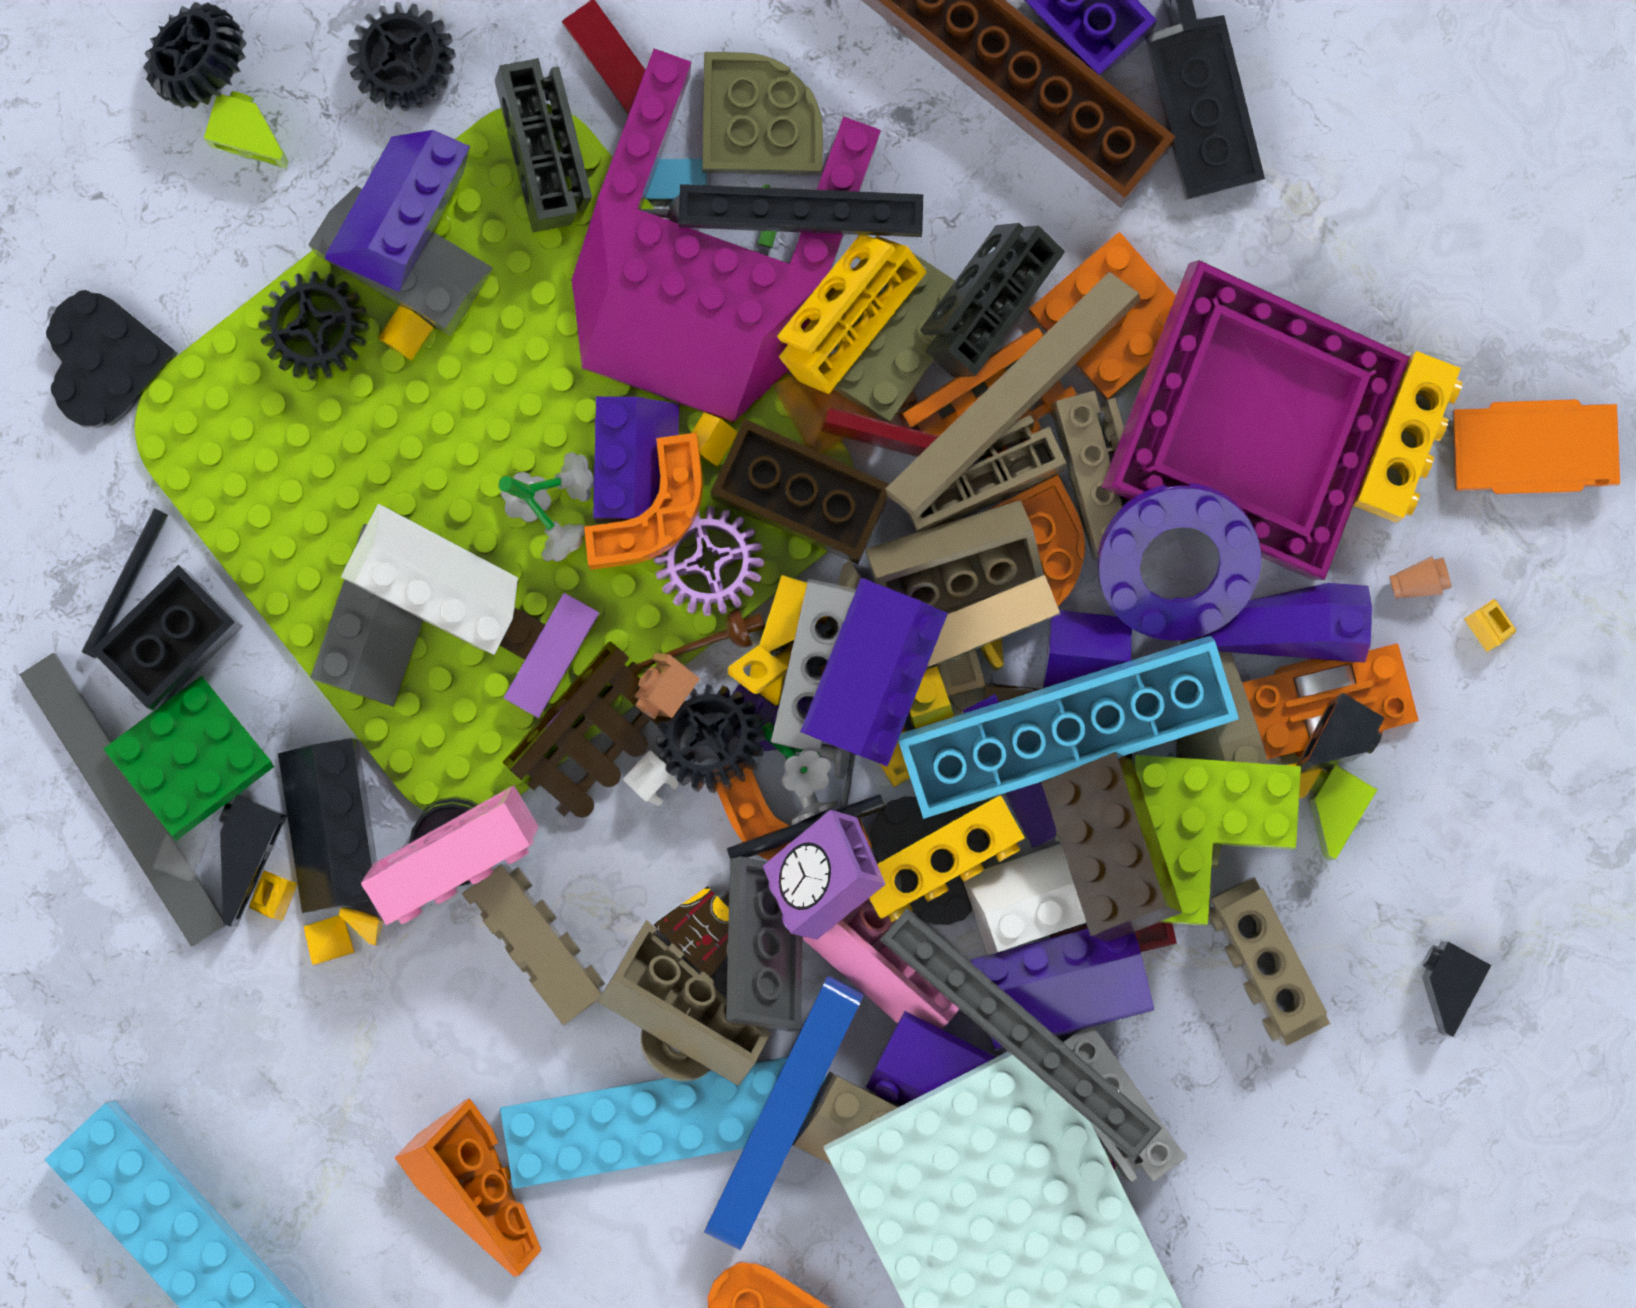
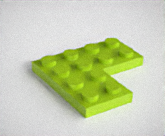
M1145 755L1135 756V770L1183 912L1160 921L1161 923L1208 925L1213 844L1296 849L1301 766Z

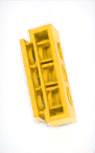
M859 235L778 334V339L788 344L779 358L799 382L829 394L927 273L909 247L880 236L873 238L868 235ZM858 257L860 262L852 269L850 265ZM886 284H888L886 290L880 295H877L882 290V288ZM831 288H834L836 291L828 300L826 294ZM861 314H864L861 321L856 325L852 326L861 316ZM809 318L811 322L803 331L801 325ZM839 344L837 351L832 355L828 356L836 347V345Z
M1418 351L1409 356L1410 358L1353 505L1396 523L1404 519L1405 515L1412 516L1420 498V493L1414 492L1420 477L1426 479L1434 461V456L1429 454L1433 441H1440L1449 421V419L1443 417L1448 402L1451 404L1456 402L1463 384L1462 381L1457 380L1461 370L1460 367ZM1416 395H1422L1428 399L1430 411L1422 410L1418 407L1415 400ZM1402 432H1409L1414 436L1416 448H1409L1404 445L1401 439ZM1387 469H1395L1400 473L1402 477L1401 486L1390 483L1387 478Z
M999 795L878 863L877 865L886 884L868 899L879 918L882 919L888 915L891 922H893L907 908L913 911L909 903L924 895L927 902L947 892L949 889L945 883L960 875L964 882L984 871L985 869L981 864L983 861L996 855L1000 862L1020 851L1017 842L1025 837L1002 796ZM972 830H981L987 835L988 846L981 853L970 850L967 845V835ZM936 850H945L952 856L953 865L946 873H939L931 866V856ZM900 870H910L917 877V886L910 893H903L895 886V876Z

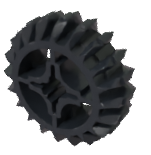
M194 2L190 9L182 6L177 16L169 14L167 24L164 27L158 26L160 32L156 37L150 38L153 45L152 48L144 53L148 58V61L143 66L148 74L146 80L157 91L156 94L165 101H169L180 108L189 106L195 109L200 102L208 105L213 95L221 97V89L226 84L232 85L230 79L233 74L241 72L237 66L238 63L246 58L242 49L246 46L247 42L242 36L244 31L226 10H221L209 2L203 5Z
M396 2L394 13L391 14L388 13L385 6H380V18L376 20L373 15L368 13L365 19L369 27L365 28L360 25L355 27L356 34L362 39L349 40L348 45L350 49L356 53L348 55L347 61L349 65L357 66L350 72L353 80H362L358 85V89L362 94L371 91L370 100L374 104H377L384 98L386 109L392 110L396 100H399L402 111H408L409 100L414 99L418 108H423L424 101L421 96L428 94L432 100H436L438 95L433 87L437 85L441 88H447L449 85L448 81L441 74L449 75L454 73V66L446 62L456 58L455 50L447 47L453 42L451 34L442 33L445 28L442 20L432 22L433 14L430 10L424 11L419 16V9L416 4L412 3L407 13H404L401 3ZM411 29L420 33L417 35L412 33L406 38H398L391 31ZM380 40L385 48V53L378 61L379 66L371 71L370 59L372 50ZM432 43V62L424 74L419 68L418 60L425 53L424 48ZM391 45L398 52L400 51L402 54L408 55L412 69L406 62L403 63L400 59L395 58ZM401 75L407 76L413 81L406 85H392L383 82L385 79L390 81L396 76Z
M312 271L309 283H306L303 276L298 273L295 275L297 286L292 288L286 280H283L280 285L285 293L281 297L273 291L269 294V297L276 305L274 307L262 306L261 311L271 317V320L260 321L259 328L271 333L264 335L261 338V343L264 346H273L267 355L271 360L281 358L278 367L285 372L294 365L293 376L300 379L304 375L306 368H308V376L311 381H317L319 369L323 370L327 379H331L334 375L331 366L336 364L342 372L348 370L346 363L343 361L346 356H349L354 361L359 359L360 356L352 349L353 345L359 347L366 346L367 341L363 337L358 336L357 333L369 331V325L367 322L357 320L367 315V310L364 306L354 307L361 298L357 292L346 295L350 287L346 281L340 282L335 287L334 275L327 274L321 284L318 272ZM322 296L330 298L339 303L343 311L334 313L332 310L319 311L313 303L312 297ZM299 302V317L295 321L288 323L287 328L283 329L287 313ZM310 312L320 324H323L322 327L318 326L320 328V331L317 333L318 340L308 329H305L306 326H310L308 322L312 320ZM346 323L340 342L329 351V336L332 332L341 329V324ZM293 339L296 342L309 341L315 349L317 356L307 357L296 354L287 347L285 342Z
M706 684L704 694L699 695L695 688L692 689L690 692L692 698L682 703L673 718H669L670 721L658 722V729L663 735L656 737V744L659 748H662L658 757L661 761L667 763L665 770L671 776L677 775V781L681 786L691 782L692 789L699 793L706 783L709 792L715 794L720 782L723 783L727 790H731L732 783L730 779L737 776L739 781L745 782L746 776L743 772L745 767L750 770H756L757 764L752 756H763L764 749L758 743L766 739V734L764 730L759 729L763 725V720L759 714H754L756 710L754 704L751 701L744 703L745 698L741 692L737 691L730 696L728 687L722 685L717 694H715L712 685ZM708 713H724L712 719L702 716ZM691 724L693 726L692 736L685 742L686 747L681 750L682 736L686 728ZM741 727L739 744L731 754L728 750L729 742L736 736L735 731ZM701 729H704L708 735H712L714 738H717L716 741L719 744L720 749H718L713 742L710 743L707 739H705L706 737L704 736ZM711 758L719 761V763L712 765L694 764L695 762L700 764L704 760Z

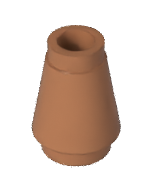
M1433 556L1397 572V574L1389 576L1395 599L1443 595V590L1452 588L1444 557L1433 559Z

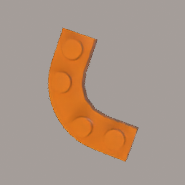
M697 433L656 438L661 476L660 488L654 503L643 514L622 522L584 527L590 570L631 565L650 560L669 550L686 534L697 516L703 493V474Z
M746 767L743 769L746 776L745 782L739 781L737 776L730 779L732 783L731 790H727L722 782L718 783L717 793L734 831L743 842L790 826L773 815L763 798L752 770ZM859 818V819H858L859 824H860V826H861V828H862V831H863V833H864V835H865V837H866V840H867V842H868V844H869V847L871 848L872 846H871L870 841H869V839H868V836H867V834H866V832H865V829H864V827H863V824H862V822H861V819ZM788 844L757 855L769 861Z

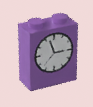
M829 810L763 865L769 880V889L776 897L783 914L782 920L785 927L791 934L816 940L886 884L857 817Z

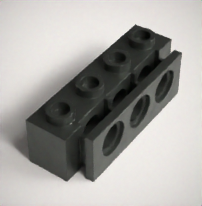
M539 58L499 65L494 81L532 233L572 225L577 210L579 212L587 209L592 194L559 66L551 68L548 77H543ZM546 101H550L552 113H548ZM555 139H560L562 151H559V153ZM565 177L570 178L571 189H567Z
M1020 223L996 225L921 327L920 331L924 335H936L925 352L952 377L976 376L1065 251L1039 225L1023 227Z

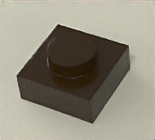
M514 607L513 619L499 646L526 660L545 624Z

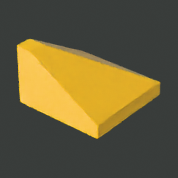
M1002 638L980 647L993 670L996 669L998 671L1004 666Z
M350 907L340 908L338 914L364 940L376 946L384 923L382 918Z
M340 915L303 926L312 965H318L355 953L346 922Z

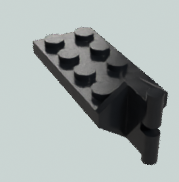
M1163 0L1171 27L1147 34L1145 40L1168 131L1176 136L1172 147L1185 199L1188 200L1264 180L1265 176L1225 16L1197 19L1192 0Z

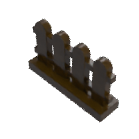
M611 641L605 645L502 762L521 781L528 774L530 777L525 783L532 790L535 791L540 785L558 800L560 804L555 809L564 817L569 811L580 818L589 816L594 810V801L586 793L596 781L604 787L617 785L621 779V771L613 761L623 750L632 757L643 755L648 748V741L640 731L650 720L656 725L660 721H670L668 717L658 715L654 719L641 711L629 723L610 706L621 693L636 707L635 704L638 699L634 696L640 689L638 686L640 678L637 674L642 670L633 661L627 667L625 663L630 657ZM609 683L611 686L601 697L598 696L600 691ZM582 713L584 716L573 728L571 724ZM593 724L614 741L604 754L583 736ZM555 744L557 747L546 758L544 755ZM566 754L587 772L577 784L556 767Z

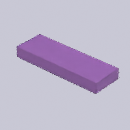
M563 593L505 694L504 699L540 719L600 613Z

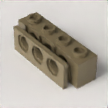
M1095 390L1061 399L1050 405L1092 560L1099 558L1098 549L1102 536L1112 518L1123 507L1119 495L1101 487L1111 464L1108 453L1113 452L1114 456L1124 431V426L1116 397L1101 403L1102 408H1100ZM1098 414H1102V415H1103V416H1102L1103 427H1104V431H1105L1106 438H1107L1109 444L1111 445L1110 448H1106V444H1105V441H1104V437H1103V433H1102V430H1101L1100 422H1099V419H1098ZM1124 498L1125 504L1130 501L1129 499Z
M1031 415L1016 421L978 460L990 456V458L970 466L917 518L906 511L915 533L955 521L1064 472L1066 461L1050 426L1032 434L1034 421ZM1025 439L1027 440L1026 442H1023L1017 446H1014L1008 450H1005L997 454L998 451L1004 449V445L1012 441H1014L1016 444Z
M1248 878L1209 898L1211 908H1209L1208 919L1216 932L1223 930L1229 942V945L1224 947L1225 952L1235 969L1240 966L1242 967L1248 979L1247 982L1243 983L1244 989L1253 1005L1261 1004L1267 1016L1262 1019V1024L1273 1042L1279 1040L1281 1045L1288 1046L1329 1025L1330 1022L1326 1016L1327 1011L1264 889L1260 888L1256 878ZM1245 915L1252 917L1256 925L1254 934L1249 938L1243 937L1238 930V923ZM1263 952L1270 953L1274 959V968L1266 975L1262 974L1257 967V959ZM1286 988L1292 993L1293 1003L1288 1010L1281 1011L1276 1004V996L1282 989Z

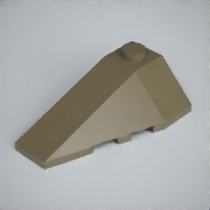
M1203 636L1194 639L1181 640L1180 645L1203 638ZM1218 652L1239 719L1178 738L1176 758L1269 764L1232 652Z

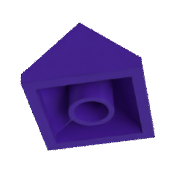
M1059 610L1061 615L1050 620L1043 688L1131 661L1132 628L1113 615Z

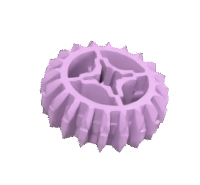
M708 506L706 519H700L698 511L691 527L674 546L667 550V555H659L654 558L656 564L667 565L666 569L656 572L657 579H671L662 588L663 592L670 594L677 589L679 593L675 596L673 603L679 606L686 598L690 599L687 610L692 614L696 611L698 603H703L704 616L711 615V604L718 603L719 612L722 615L726 614L727 607L724 601L731 599L733 605L739 608L742 605L740 598L736 595L739 591L748 597L753 595V590L745 584L746 581L759 583L761 580L759 574L750 571L751 567L760 568L764 566L763 559L751 558V554L762 550L761 543L747 544V541L755 536L754 529L750 528L743 533L739 532L745 522L744 518L739 516L731 525L728 523L730 510L724 509L720 520L714 519V507ZM711 529L724 532L732 537L739 546L731 549L730 547H715L711 544L706 530ZM695 533L697 540L696 553L692 557L685 559L684 562L675 564L679 547L686 538ZM703 542L706 543L708 552H712L713 557L716 554L720 557V560L716 561L714 565L715 581L712 580L710 571H706L705 566L702 569L698 566V562L703 561ZM743 558L739 576L732 585L723 590L720 578L722 569L734 563V560ZM686 574L704 576L709 582L712 593H700L690 589L680 580L679 576Z

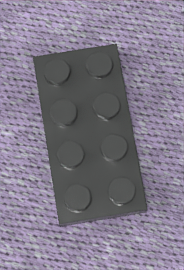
M741 856L730 859L726 1021L788 1032L801 1030L803 936L791 934L783 923V914L776 897L769 889V880L763 868V865L767 862Z

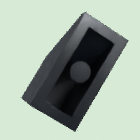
M1341 693L1328 703L1296 765L1301 766L1300 774L1351 762L1366 752L1371 754L1382 738V733L1378 730L1384 717L1345 693Z
M1441 941L1438 947L1432 945L1422 962V966L1426 968L1422 979L1438 1032L1448 1037H1454L1492 965L1448 941Z

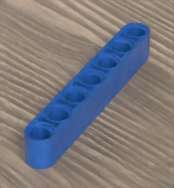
M827 975L703 1233L741 1251L864 996L863 992Z

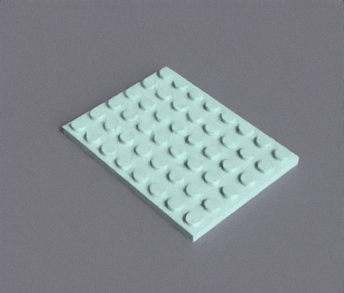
M1009 1052L823 1146L905 1308H1182L1092 1124Z

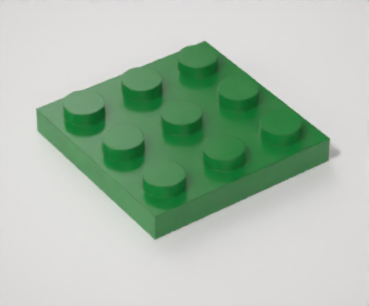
M202 675L103 748L108 757L175 841L179 840L275 767Z

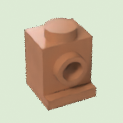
M655 653L651 659L657 665L650 667L640 678L638 683L640 689L634 696L638 699L635 705L654 719L657 715L673 718L700 678L670 654Z

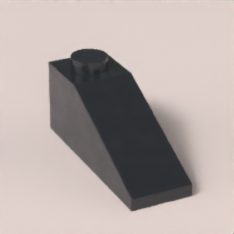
M237 795L234 801L230 800L225 804L219 818V822L223 823L220 831L223 924L230 927H238L287 818V815L241 795Z

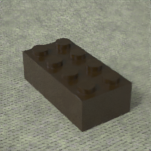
M744 419L710 493L711 498L859 565L888 502L889 496H887L885 488L889 484Z
M1113 752L1041 782L1092 937L1109 942L1183 913L1131 759Z

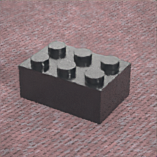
M177 565L90 651L147 709L154 711L168 701L243 625L187 569Z

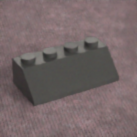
M356 185L328 212L309 242V247L315 255L399 306L401 305L415 312L432 326L452 336L493 268L434 232L431 233L400 292L326 260L325 254L362 188Z
M363 524V527H362V530H361V533H360L358 542H359V540H360V538H361V536H362V534H363V532H364V530H365L367 524ZM344 579L310 678L394 707L424 620Z

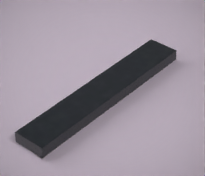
M680 184L678 227L922 237L924 194Z

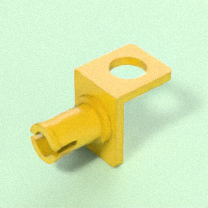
M794 643L787 645L785 649L774 657L758 645L728 667L727 673L752 693H760L775 706H778ZM751 665L750 675L747 676L743 669Z

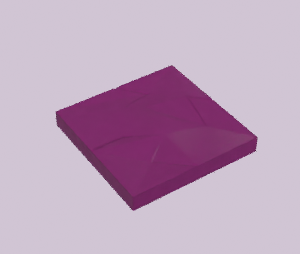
M1197 260L1188 263L1101 488L1129 500L1147 490L1165 485L1167 488L1189 486V483L1218 490L1235 501L1248 516L1259 539L1261 558L1311 580H1325L1410 357L1203 261Z

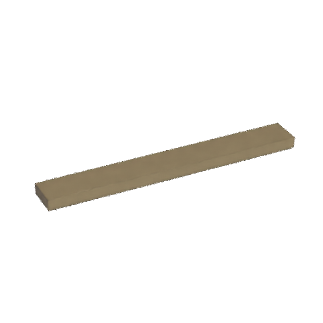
M1110 272L1104 276L885 488L887 496L917 518L1140 301L1139 293Z

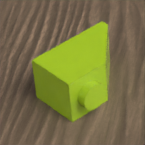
M231 91L229 96L221 94L220 97L216 95L204 135V140L214 149L287 169L289 160L256 103H253L254 98L236 91Z
M1338 765L1329 767L1327 771L1322 769L1310 789L1314 791L1309 803L1322 854L1329 860L1337 859L1377 792L1376 788Z

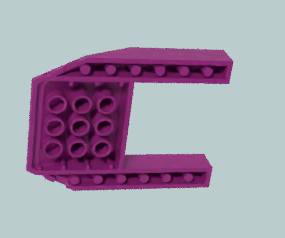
M654 48L599 193L572 276L582 369L734 423L786 372L790 371L779 358L788 344L781 342L777 336L833 268L845 234L801 232L791 262L788 264L691 228H679L677 223L641 211L691 77L692 62ZM843 116L817 190L860 192L878 144L881 130ZM809 318L801 325L803 331L811 322Z

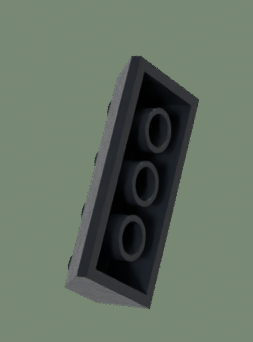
M349 738L308 745L278 753L302 913L372 902L361 885L362 880L373 863L377 862L359 741Z

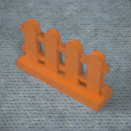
M1038 327L1032 328L991 354L976 376L955 377L898 415L907 428L916 425L919 431L940 436L981 396L975 397L971 389L982 382L989 389L1006 372L1005 367L1016 360L1018 361L1043 336L1042 332ZM1058 380L1040 398L1043 404L1032 411L1029 408L1018 420L1031 415L1034 421L1031 433L1034 434L1042 430L1037 421L1048 412L1053 418L1050 408L1052 403L1075 396L1077 393L1072 386L1064 389ZM950 403L954 412L942 419L937 411ZM1004 445V446H1003L1004 449L1001 450V451H998L997 454H999V453H1001V452H1003V451H1005V450H1008L1007 447H1006V445Z

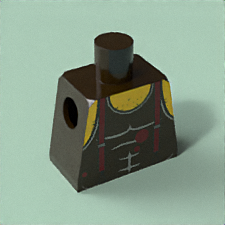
M707 886L658 920L654 926L684 953L687 960L700 973L705 972L710 978L714 976L728 956L729 889L719 898Z

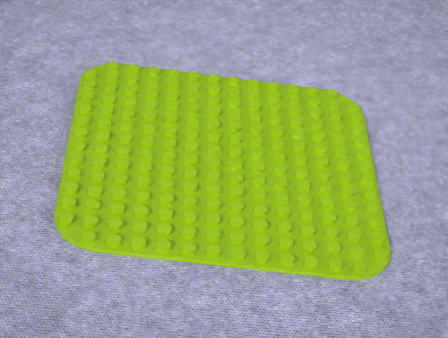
M546 104L548 113H552L551 105ZM501 108L488 113L455 138V140L470 146L464 174L433 232L491 266L493 270L452 336L434 327L413 360H409L378 340L379 335L399 305L311 251L168 362L144 390L140 398L135 416V440L145 468L309 677H311L344 582L341 575L355 550L363 524H368L378 504L518 577L514 607L545 625L563 593L600 613L541 718L609 641L630 657L625 663L628 667L632 661L638 664L651 659L655 653L664 654L725 630L728 614L732 610L737 609L731 599L724 601L727 613L723 615L719 612L718 603L711 604L712 612L710 616H704L703 603H698L697 609L693 614L689 613L687 608L690 599L688 598L681 605L676 606L673 600L679 591L676 589L670 594L663 592L662 588L671 579H657L656 572L666 569L667 565L656 564L654 558L631 565L590 570L585 534L582 536L583 542L581 546L569 552L563 560L557 562L553 559L545 561L541 554L545 549V542L549 536L545 533L546 527L538 518L534 522H526L521 517L511 518L505 512L506 501L502 498L501 490L499 489V481L503 476L514 478L517 473L526 472L531 477L539 476L545 480L553 479L557 473H561L565 455L574 452L576 455L585 456L588 461V470L591 471L594 477L596 396L640 397L677 403L582 369L572 276L594 212L593 209H595L613 157L588 126L573 114L571 115L592 198L586 210L579 212L577 210L572 225L532 233ZM555 139L559 153V151H562L560 139ZM565 177L567 189H571L570 178ZM645 198L642 209H654ZM312 271L318 272L321 284L327 274L334 275L335 287L340 282L346 281L350 286L346 295L357 292L361 298L354 307L364 306L367 310V315L357 321H364L369 325V331L357 333L358 336L363 337L367 341L366 346L359 347L353 345L352 347L360 356L359 359L354 361L349 356H346L343 361L346 363L348 370L342 372L336 364L331 366L334 373L331 379H327L323 370L319 369L317 381L309 379L308 368H306L304 375L300 379L293 376L294 365L289 370L282 371L278 367L281 358L271 360L267 355L273 346H264L261 343V338L271 332L259 328L260 321L271 320V317L261 311L262 306L274 307L276 305L269 297L270 292H276L281 297L285 293L280 285L283 280H286L293 288L297 286L295 282L296 274L300 273L305 282L309 283ZM322 296L312 297L313 303L319 311L332 310L334 313L343 311L342 306L330 298ZM299 302L287 313L283 329L287 328L288 323L295 321L299 317ZM310 312L312 320L308 322L310 326H306L305 329H308L318 340L317 333L320 331L318 326L322 327L323 324H320ZM346 323L341 324V329L332 332L329 336V351L340 342ZM293 339L285 342L287 347L296 354L307 357L317 356L315 349L309 341L296 342ZM787 373L775 382L734 423L722 419L737 432L743 420H749L855 468L847 448L839 437L820 431L823 417ZM679 404V435L690 434L704 412ZM729 448L718 467L701 458L703 493L698 511L700 519H706L707 507L713 506L715 511L714 519L720 520L723 510H730L729 524L732 525L739 516L744 518L745 522L739 530L740 533L750 528L754 529L755 536L747 541V544L761 543L762 550L751 554V558L763 559L764 566L760 568L751 567L750 570L759 574L761 580L759 583L746 581L745 584L753 590L751 597L744 595L741 591L736 594L742 603L739 610L742 618L745 619L776 594L782 575L795 579L829 551L711 498L710 492L730 451ZM594 486L590 489V499L584 502L578 498L572 499L567 492V488L558 489L553 487L547 489L546 493L551 498V506L544 512L552 522L557 521L561 527L567 524H573L574 526L582 524L584 527L601 524L596 523L593 518ZM711 529L706 530L711 544L715 547H730L731 549L739 546L732 537L724 532ZM695 533L686 538L679 547L675 564L684 562L685 559L692 557L696 553L697 540ZM703 542V561L698 562V566L701 569L705 566L706 571H710L712 580L715 581L714 565L716 561L720 560V557L717 554L713 557L712 552H708L706 543ZM743 558L734 560V563L722 569L720 578L723 590L732 585L739 576ZM699 574L679 576L680 580L690 589L700 593H712L709 582L704 576ZM423 621L394 707L312 679L398 790L420 809L425 810L426 807L439 799L455 796L470 799L477 804H481L513 785L520 796L530 789L525 783L530 777L528 774L521 781L502 762L540 719L504 699L525 660L501 646L498 647L493 655ZM712 644L673 658L685 666ZM657 663L642 668L637 676L641 678L650 667H655ZM608 683L598 696L601 697L611 685ZM621 693L610 705L621 716L634 707ZM581 713L571 726L574 728L584 715ZM593 724L583 736L590 742L602 731ZM554 744L544 756L547 758L557 746ZM566 754L556 767L566 761L569 756Z

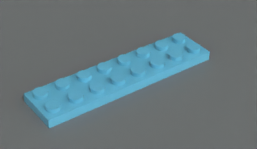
M788 1057L756 1062L739 1086L710 1070L705 1076L693 1081H677L663 1078L500 1107L513 1189L743 1149Z

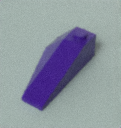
M1324 583L1249 600L1239 614L1230 622L1216 631L1204 635L1203 638L1211 636L1215 640L1218 652L1365 663L1371 646L1372 602L1369 586Z

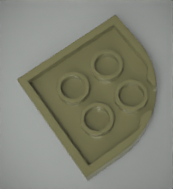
M704 52L702 173L822 175L823 125L821 112L810 88L790 71L791 68L773 58L755 53Z

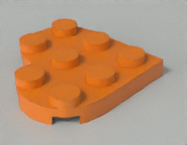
M745 1261L737 1262L733 1266L724 1269L714 1280L707 1297L708 1308H831L771 1268L756 1262Z

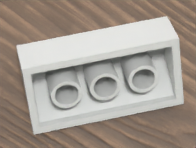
M380 504L377 505L341 575V578L493 655L496 653L513 619L518 577Z
M1061 844L987 868L964 881L987 954L997 953L1086 923Z

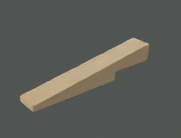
M1043 575L948 614L926 669L1061 615L1046 576ZM826 665L819 667L821 674L824 673Z

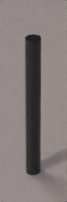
M155 508L153 509L81 651L82 653L96 659V656L90 650L110 632L168 517L166 513Z
M881 794L833 811L859 819L886 808ZM826 813L728 847L729 858L732 859L740 856L749 858L791 843Z

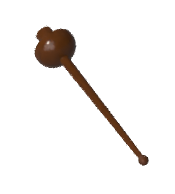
M739 608L728 614L725 630L664 654L676 657L727 638L736 646L747 648L753 646L749 634L764 629L765 625L760 613L743 619ZM648 659L637 665L640 668L656 664V662Z

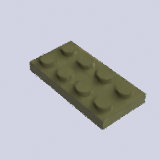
M914 254L927 273L833 388L877 419L891 423L934 361L925 351L936 335H924L920 329L955 282L954 279Z

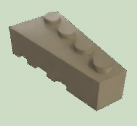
M500 864L493 869L494 872L491 875L473 884L461 894L470 905L474 902L482 911L480 915L485 925L499 940L502 939L505 942L506 946L504 947L508 955L522 972L528 973L531 977L529 981L562 1025H566L599 1000L603 993L600 988L606 983L592 965L585 968L576 955L581 952V949L568 932H565L563 935L559 934L552 924L557 917L543 899L536 903L528 892V889L533 885L519 867L512 870L509 865Z
M646 920L618 965L598 1003L739 1086L756 1063L771 1033L765 1027L726 1021L727 999L713 986L715 981L705 972L701 974L696 972L682 959L684 953L673 943L668 946L655 934L657 929Z

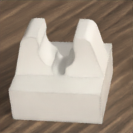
M651 750L622 779L644 801H649L657 806L664 802L656 793L664 783H667L674 790L678 787L675 776L668 774L665 770L666 764Z

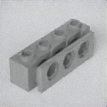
M809 578L771 742L804 750L811 748L817 753L820 751L821 743H826L800 732L807 713L799 708L798 701L805 696L814 697L823 674L812 673L808 669L807 661L814 656H821L827 661L829 660L856 589ZM823 616L833 617L838 622L839 629L832 635H824L817 629L816 621Z
M1094 1026L1071 1032L1061 1039L1072 1051L1162 1127L1159 1133L1138 1156V1159L1133 1162L1130 1156L1092 1124L1103 1148L1127 1181L1133 1182L1138 1177L1134 1171L1140 1168L1147 1179L1154 1182L1187 1158Z

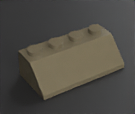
M1021 500L866 548L876 584L922 601L948 614L1044 575L1034 531Z
M829 1071L792 1145L831 1164L824 1150V1145L899 1108V1106Z

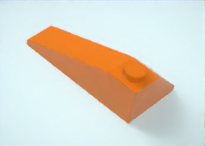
M468 1098L420 1131L394 1158L416 1188L511 1275L516 1277L527 1268L542 1250L524 1205L516 1202L508 1180H511V1173L508 1166L503 1168L494 1147L495 1144H498L495 1133L471 1099Z

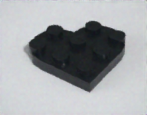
M87 290L78 291L75 295L68 297L58 305L46 329V336L50 341L52 350L62 361L51 384V393L55 398L58 408L66 418L84 428H100L116 424L139 401L144 390L164 366L178 354L114 300L100 293H91Z
M904 796L891 800L885 805V810L878 812L871 827V845L875 856L879 862H882L974 809L962 806L923 819L917 797ZM972 830L968 833L966 842L970 850L978 853L983 852L988 846L987 835L981 830ZM940 849L933 852L930 860L933 869L939 873L948 872L953 865L951 854ZM989 859L981 863L984 869H987ZM906 869L900 870L897 873L902 876L901 892H912L917 886L916 875ZM960 875L946 882L945 884L949 890L933 900L927 902L923 895L909 903L913 909L912 912L919 919L932 925H950L964 920L973 909Z

